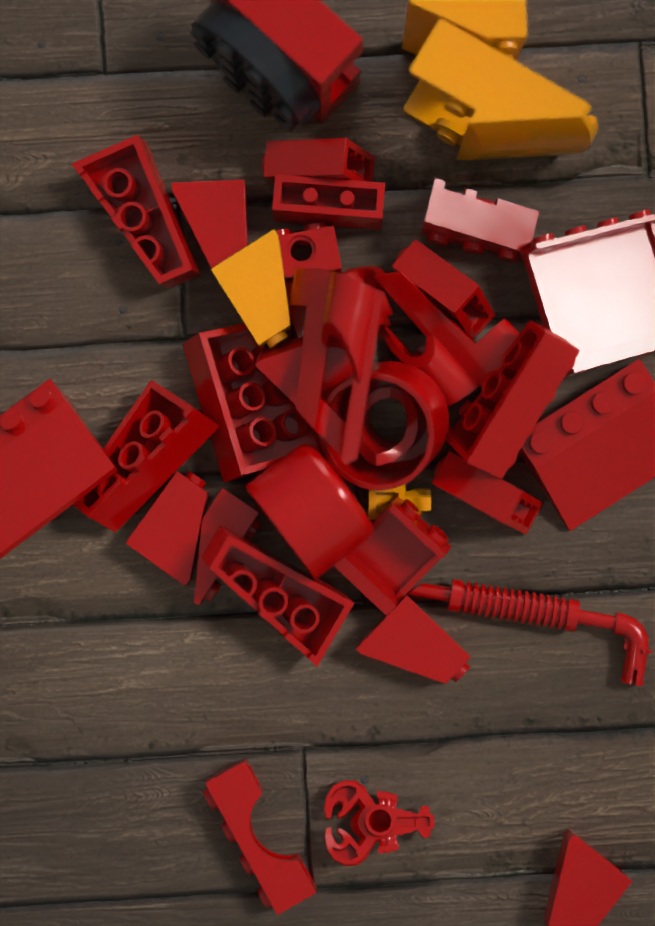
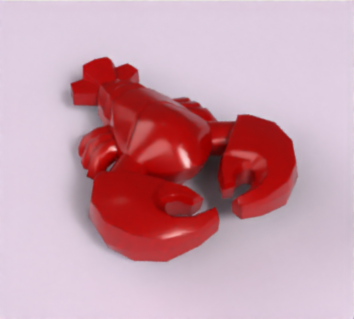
M342 780L333 785L326 795L324 804L325 818L331 820L332 811L337 804L341 805V810L336 814L337 820L345 817L358 804L360 809L352 816L349 825L360 840L357 843L345 830L337 828V834L342 839L341 843H337L333 838L331 827L326 828L324 835L326 850L335 862L343 866H358L368 857L376 842H379L378 853L380 854L397 851L399 848L397 836L418 831L423 839L430 837V830L434 829V815L430 814V807L422 805L418 814L404 811L403 809H396L397 794L387 791L382 792L381 790L377 791L379 804H375L367 789L358 781Z

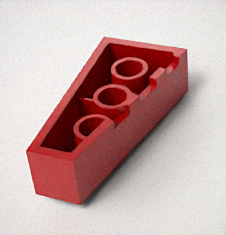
M530 320L501 356L502 367L498 371L489 372L482 380V392L474 402L466 400L458 410L462 417L454 427L449 425L446 441L467 463L502 479L506 471L515 463L517 454L527 437L534 432L537 421L546 406L555 398L556 390L562 380L573 369L576 358L581 350L564 337Z
M150 380L103 448L118 471L75 502L73 506L87 517L116 533L220 426L170 391Z
M221 525L201 557L217 576L318 667L354 605V602L344 592L320 579L315 580L304 570Z

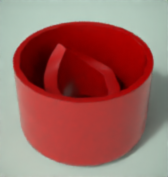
M395 361L373 364L357 460L345 464L335 449L319 434L322 450L334 470L354 485L370 490H390L403 486L413 480L441 451L449 430L448 405L436 382L419 368ZM354 375L336 387L325 401L345 423L347 421ZM393 398L400 401L405 407L407 426L404 437L400 441L385 440L376 433L371 425V409L381 399Z
M298 445L244 486L291 551L315 580L368 541L373 534V525L359 502L331 465L312 445Z

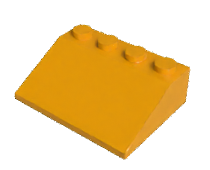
M408 0L402 49L418 55L437 22L443 19L517 62L527 38L526 0Z

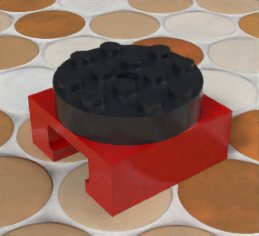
M211 0L209 6L191 24V34L196 39L193 43L194 46L206 58H212L225 74L223 77L224 82L236 93L242 90L252 99L249 103L256 112L263 117L270 114L288 132L300 130L312 116L322 124L360 83L361 70L353 62L362 54L363 38L320 0Z

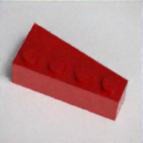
M138 134L71 164L160 285L170 289L201 275L148 143Z

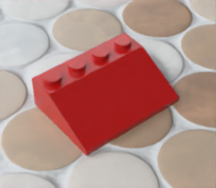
M292 320V328L286 332L289 337L282 343L298 338ZM245 323L201 332L182 344L202 413L220 426L210 436L223 483L264 472L300 444L312 445L321 455L324 454L319 433L296 410V405L255 366L257 355L263 349L269 348V346L266 344L260 347Z
M640 358L538 422L534 432L527 437L518 452L568 531H572L655 478V381Z
M51 378L0 415V559L118 471L72 402Z

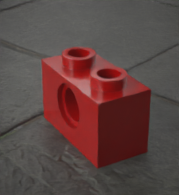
M325 222L312 223L304 226L305 231L290 233V229L275 230L280 240L285 282H293L295 268L325 269L342 274L334 225L326 227ZM305 245L309 247L312 251L310 258L306 261L295 260L291 252L296 246Z

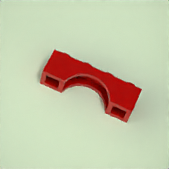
M245 757L207 778L205 785L208 789L203 791L204 796L212 810L214 811L219 808L225 821L221 823L223 831L231 843L237 841L243 854L239 856V859L246 873L249 876L255 874L261 887L257 888V892L265 907L268 909L272 906L278 915L316 894L317 886L299 853L279 854L262 845L255 836L251 824V812L254 804L262 795L263 787L247 758Z

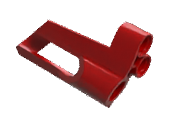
M360 266L348 269L342 273L361 277L364 284L381 292H387L423 332L427 341L412 354L388 327L378 330L377 337L399 362L415 366L428 374L441 389L448 406L463 399L481 386L482 380L489 372L498 371L502 367L501 356L520 334L504 318L475 343L402 271L385 273L380 267Z
M295 268L289 306L307 307L296 410L341 456L340 459L345 464H349L357 460L384 292L364 284L363 278L358 276L341 274L334 271L330 272L325 269ZM329 347L346 351L354 375L346 423L321 398Z

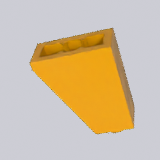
M273 229L211 269L258 345L263 347L267 344L270 349L285 341L289 337L286 332L292 328L280 240Z

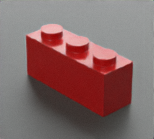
M275 174L272 205L273 221L301 224L325 222L326 226L334 225L337 227L381 230L385 183Z

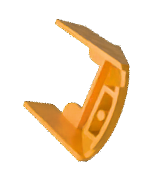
M443 19L437 22L410 68V73L420 80L406 102L403 112L438 132L436 134L437 137L451 146H455L456 143L459 144L461 147L457 160L574 155L586 151L598 132L597 118L591 115L587 116L591 110L589 103Z

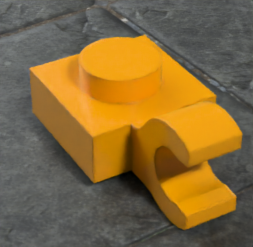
M406 485L390 490L369 489L368 518L376 520L398 496L403 501L405 499L410 500L420 511H431V489L416 488L405 491Z

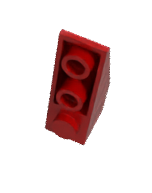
M223 488L202 518L194 603L197 605H201L204 599L211 602L222 586L217 581L219 576L201 558L218 527L221 525L251 541L262 522L257 520L261 514L260 512Z

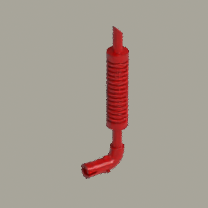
M452 579L450 587L420 583L406 594L447 601V611L458 613L461 609L463 614L469 611V615H473L476 612V616H481V613H483V617L486 618L490 614L492 619H495L497 616L498 620H502L505 617V621H509L512 618V622L515 623L519 619L521 624H524L526 621L527 625H531L533 622L534 626H538L541 623V627L544 628L548 624L550 629H553L555 626L556 630H560L562 627L563 631L573 633L576 630L577 624L610 629L612 634L621 635L625 638L623 649H626L620 682L630 685L633 682L636 686H643L644 684L643 679L648 653L652 654V649H649V639L644 626L636 618L627 614L615 612L614 615L580 610L579 600L568 598L565 602L564 597H560L558 600V596H553L551 599L550 595H546L544 598L543 594L540 593L536 597L535 592L529 595V591H524L522 594L521 590H517L515 593L514 589L511 588L507 592L505 587L501 591L500 586H495V589H493V585H488L486 588L485 584H481L478 587L476 582L472 586L470 581L464 584V580Z

